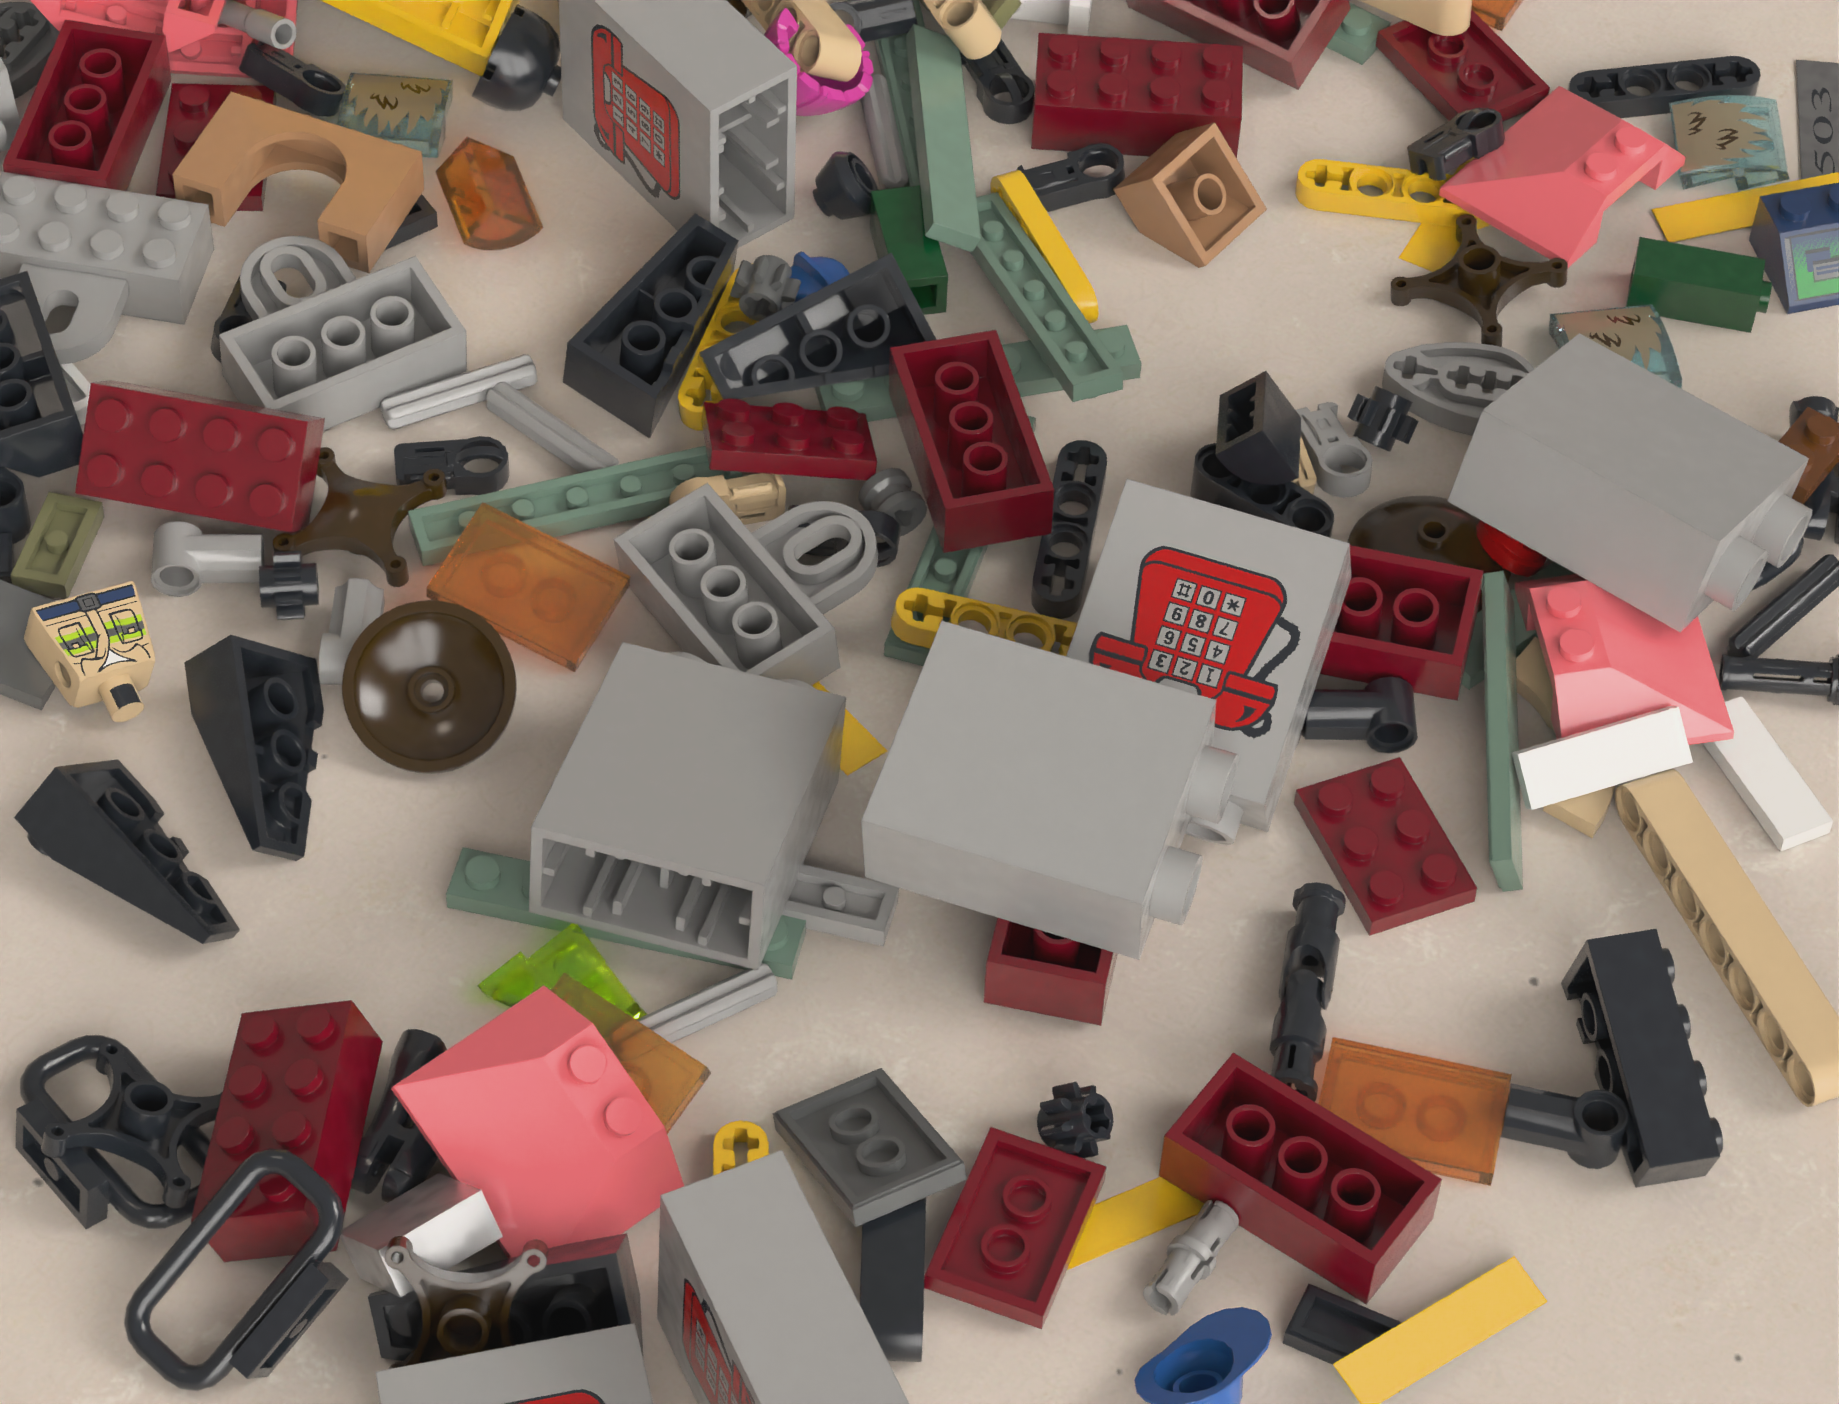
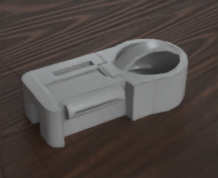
M1334 402L1318 404L1317 411L1310 412L1307 407L1297 409L1296 411L1301 417V436L1317 477L1318 486L1324 492L1342 498L1362 494L1369 488L1371 481L1372 456L1357 436L1349 438L1337 419L1338 405ZM1341 465L1352 466L1360 471L1345 474L1342 471Z

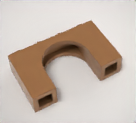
M230 92L172 174L176 199L209 204L211 223L223 227L230 221L251 189L268 176L289 170H310L333 178L341 186L317 220L319 241L335 249L348 267L370 273L424 191L421 151L234 92Z

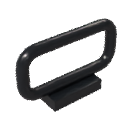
M85 1035L52 1049L28 1064L20 1078V1095L25 1105L16 1109L15 1148L85 1229L107 1219L108 1204L110 1203L120 1215L132 1224L148 1229L167 1228L192 1217L199 1185L190 1189L187 1203L181 1208H171L165 1203L151 1204L138 1197L96 1148H68L65 1154L58 1158L48 1157L41 1150L45 1127L52 1122H73L46 1092V1081L82 1061L97 1059L100 1045L106 1041H115L122 1045L125 1060L142 1079L157 1081L130 1049L118 1040L110 1037ZM197 1128L181 1145L204 1169L211 1140L200 1128Z
M269 1148L253 1153L238 1166L133 1293L126 1306L124 1326L128 1341L137 1354L165 1380L185 1390L199 1391L213 1387L226 1377L233 1368H236L246 1379L268 1377L349 1280L331 1262H323L324 1258L334 1248L343 1230L344 1211L338 1194L303 1159L288 1150ZM266 1175H281L316 1207L319 1216L317 1227L204 1363L198 1365L184 1362L153 1332L150 1317L154 1307L257 1183Z

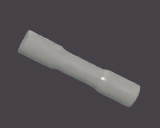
M234 0L226 1L218 24H225L243 31L251 38L278 49L290 47L297 35V29L293 21L267 10L255 9Z

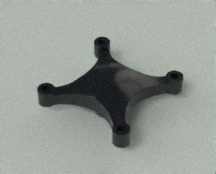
M115 1041L103 1042L99 1048L96 1069L108 1077L110 1085L108 1099L98 1110L85 1118L68 1123L52 1122L45 1127L41 1150L48 1157L58 1158L63 1156L68 1148L93 1147L123 1157L151 1171L164 1188L163 1202L171 1208H181L187 1203L191 1179L180 1168L177 1149L194 1130L216 1120L222 1092L218 1095L206 1097L174 1094L164 1084L154 1080H144L135 1073L125 1060L123 1055L124 1049L121 1044Z

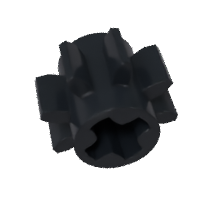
M1375 386L1370 398L1357 393L1347 415L1351 420L1358 422L1353 436H1357L1359 439L1388 452H1391L1396 440L1409 444L1419 422L1407 415L1413 402L1378 386Z
M301 551L274 552L273 565L259 566L261 607H276L277 620L304 619L305 606L319 605L317 563H302Z
M1075 1081L1052 1087L1054 1099L1040 1102L1041 1109L1037 1116V1127L1041 1139L1051 1148L1081 1158L1097 1156L1098 1146L1096 1142L1109 1140L1111 1137L1110 1133L1113 1128L1114 1118L1109 1102L1104 1096L1096 1093V1086L1094 1085L1080 1088Z

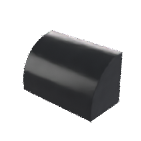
M1267 371L1221 394L1219 398L1215 454L1220 462L1237 477L1256 484L1277 485L1298 479L1301 417Z

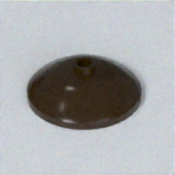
M1407 496L1384 502L1368 511L1359 519L1353 527L1347 542L1352 546L1484 570L1483 578L1484 573L1504 571L1508 586L1511 578V572L1500 566L1483 549L1476 531V526L1480 519L1447 501L1448 499L1442 497ZM1482 588L1478 612L1482 610Z
M434 600L406 603L385 612L370 623L353 644L345 663L342 679L344 708L354 732L362 743L386 763L402 770L424 774L443 773L462 768L489 751L500 739L510 722L517 694L514 663L505 642L498 632L475 612L454 603ZM438 683L443 686L444 693L440 700L428 702L423 699V690L428 684Z

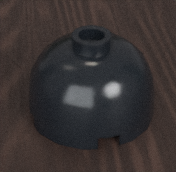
M517 4L488 60L486 70L480 77L472 97L504 111H521L532 107L543 93L553 97L561 81V67L557 65L561 52L558 34L550 23L536 13Z

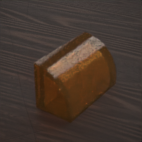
M466 137L435 171L465 245L481 250L507 249L529 240L543 229L514 156Z

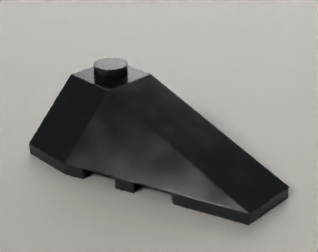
M889 253L699 352V355L722 399H743L889 376L891 347L937 339L892 253Z
M24 271L0 279V466L39 478L79 465L83 432L28 271Z
M229 635L184 662L191 715L252 851L298 861L305 855L312 803L306 791L308 773L316 769L318 753L312 750L313 734L315 729L322 726L324 713L317 661L315 658Z
M118 759L55 767L14 817L27 831V838L37 851L196 941L206 944L231 939L240 931L209 881L201 875L188 870L183 859L189 851L181 838L173 836L168 838L162 830L158 821L163 817L164 812L157 801Z
M627 1233L548 1248L549 1252L544 1269L533 1273L524 1281L511 1303L510 1321L516 1344H526L635 1323L643 1356L640 1292ZM519 1256L457 1272L480 1273L497 1270L507 1266ZM386 1290L370 1293L368 1300L381 1358L404 1361L417 1345L422 1333L423 1318L418 1296L415 1290L401 1298Z

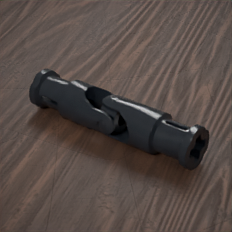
M1319 882L1306 883L1294 891L1292 905L1295 911H1297L1295 926L1288 931L1279 985L1281 1003L1274 1018L1269 1048L1274 1056L1272 1074L1270 1075L1289 1087H1292V1083H1294L1296 1091L1314 1102L1318 1092V1085L1313 1079L1315 1065L1323 1057L1327 1032L1321 1010H1327L1331 1001L1340 944L1338 934L1335 932L1337 917L1344 913L1346 898L1341 891L1329 884Z

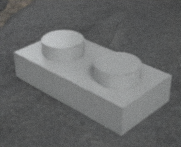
M801 864L798 878L782 915L806 920V929L884 946L898 903L899 888L870 879Z

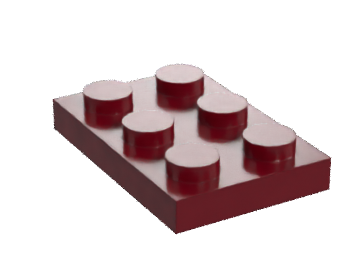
M1472 9L1469 28L1462 34L1455 36L1438 35L1405 20L1378 31L1376 47L1448 121L1461 112L1481 107L1500 112L1504 122L1534 108L1549 95L1550 87Z
M172 83L156 196L176 199L172 174L230 92L259 99L275 106L277 103L276 92L262 85ZM267 177L251 189L236 211H263Z
M732 398L720 400L718 403L704 402L701 423L710 470L865 481L876 474L877 458L865 413H858L854 409L842 406L831 407L827 411L810 410L787 402L777 403L773 407L749 405L743 400Z
M1400 757L1296 789L1294 805L1369 936L1475 902L1476 884Z
M990 1127L924 1276V1288L1042 1329L1104 1184L1107 1166Z

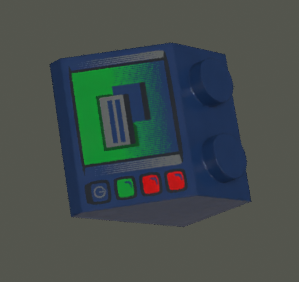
M1839 183L1760 196L1749 241L1757 257L1766 259L1764 270L1770 282H1772V286L1786 313L1791 314L1839 305Z

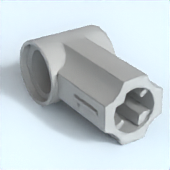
M180 521L167 522L159 526L154 532L151 583L160 593L181 597L195 593L202 583L259 582V566L265 565L263 533L203 534L195 525Z
M349 578L342 586L335 587L329 633H323L320 642L319 679L321 684L342 685L345 663L353 644L365 628L384 612V589L374 586L369 579Z

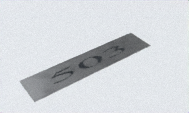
M1796 59L1801 178L1806 179L1836 172L1839 173V63Z

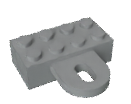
M8 172L1 173L0 279L28 271L45 322L51 310L58 306L76 307L70 325L64 331L49 333L59 364L75 363L99 352L112 338L121 315L185 325L214 251L209 204Z
M287 236L270 240L257 247L247 257L240 273V288L243 305L253 321L219 334L222 375L240 403L325 418L323 431L380 408L381 401L384 398L467 372L466 330L416 256L356 279L344 259L335 249L322 241L304 236ZM282 268L297 269L302 273L312 288L313 293L303 298H295L288 295L274 273Z
M708 483L614 538L623 581L684 652L693 654L706 663L776 680L796 679L810 685L815 684L841 668L835 628L823 614L859 593L872 579L878 563V550L874 530L870 522L860 512L850 506L831 501L805 503L790 509L751 533ZM805 523L811 524L807 527H798L799 525ZM843 538L849 542L844 549L817 565L807 566L797 561L803 554L828 539Z

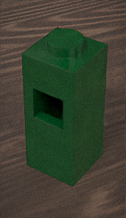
M920 185L871 191L870 231L878 259L892 253L924 315L946 312L948 273L939 241L925 236Z
M1639 237L1630 277L1626 308L1650 306L1655 316L1751 333L1756 312L1766 314L1770 300L1772 282L1763 281L1766 259Z

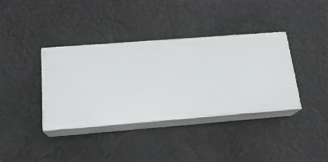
M1740 696L1726 701L1725 705L1734 730L1733 739L1703 743V745L1779 851H1784L1830 833L1833 823L1832 818L1745 699Z
M1668 706L1512 752L1525 808L1530 810L1693 762L1678 706Z

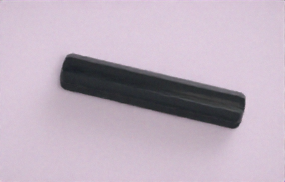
M1832 554L1824 555L1729 638V645L1726 648L1727 654L1734 657L1758 658L1839 586L1838 559Z

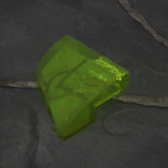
M571 923L530 957L527 958L520 951L478 984V987L488 998L509 1007L514 1006L542 986H545L591 1021L604 1040L611 1038V1032L614 1029L647 1015L584 930L574 923Z

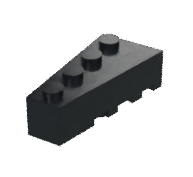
M695 213L567 342L563 383L643 435L651 438L703 338L729 278L734 272L739 240Z
M1657 929L1586 940L1561 982L1567 1000L1579 998L1582 1018L1577 1019L1576 1026L1583 1044L1595 1043L1598 1052L1594 1075L1599 1089L1616 1094L1624 1101L1628 1108L1629 1120L1621 1149L1635 1188L1706 1176L1720 1158V1153L1723 1150V1136L1720 1125L1715 1117H1709L1704 1099L1707 1092L1705 1071L1699 1060H1693L1688 1042L1691 1035L1689 1014L1683 1004L1677 1003L1672 986L1675 979L1674 961L1669 949L1661 947Z

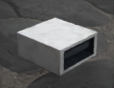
M440 1173L347 1226L340 1235L359 1277L400 1298L413 1291L414 1288L397 1269H392L385 1262L384 1257L388 1242L395 1236L408 1238L412 1243L413 1252L419 1258L443 1270L450 1269L503 1237L482 1190Z

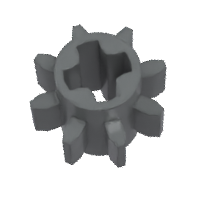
M762 255L756 258L753 264L745 260L741 261L730 295L740 298L739 306L746 316L753 320L761 321L795 302L801 280L791 278V267L783 259L773 255Z

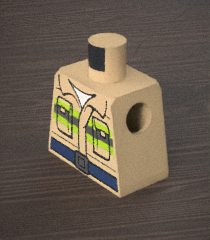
M133 581L31 608L24 640L69 705L80 708L103 701L114 722L128 721L143 711L144 704L138 691L144 689L149 684L155 664V652L138 591Z

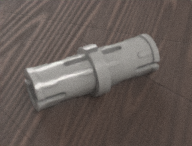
M1208 1200L1202 1206L1189 1229L1183 1235H1178L1172 1240L1167 1248L1168 1257L1164 1261L1165 1263L1143 1291L1145 1300L1154 1310L1164 1315H1167L1168 1312H1170L1171 1316L1177 1314L1199 1280L1210 1276L1216 1266L1215 1257L1239 1225L1238 1216L1232 1208L1221 1201L1216 1200L1213 1204L1212 1200Z

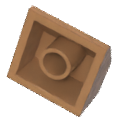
M1215 122L1176 133L1113 189L1141 234L1198 268L1204 267L1267 210Z

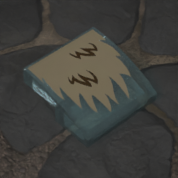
M351 73L343 95L337 125L421 151L422 157L438 158L446 138V116L453 100V80Z
M1723 95L1669 103L1675 150L1686 157L1684 165L1678 169L1683 190L1730 178H1735L1738 191L1789 179L1776 99L1744 95Z
M1653 305L1550 314L1549 334L1559 349L1580 333L1682 389V377L1672 343Z

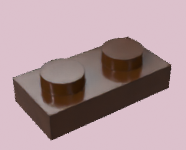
M1810 407L1806 408L1778 441L1809 458L1792 496V499L1801 504L1806 502L1839 462V423Z

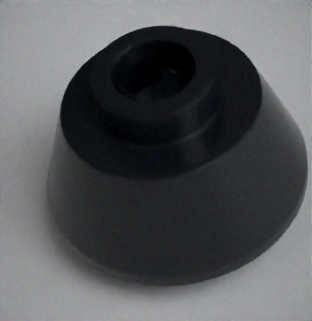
M836 151L816 176L817 188L813 190V196L817 205L826 216L830 217L834 214L840 220L870 215L871 191L879 189L872 174L859 157L852 152Z

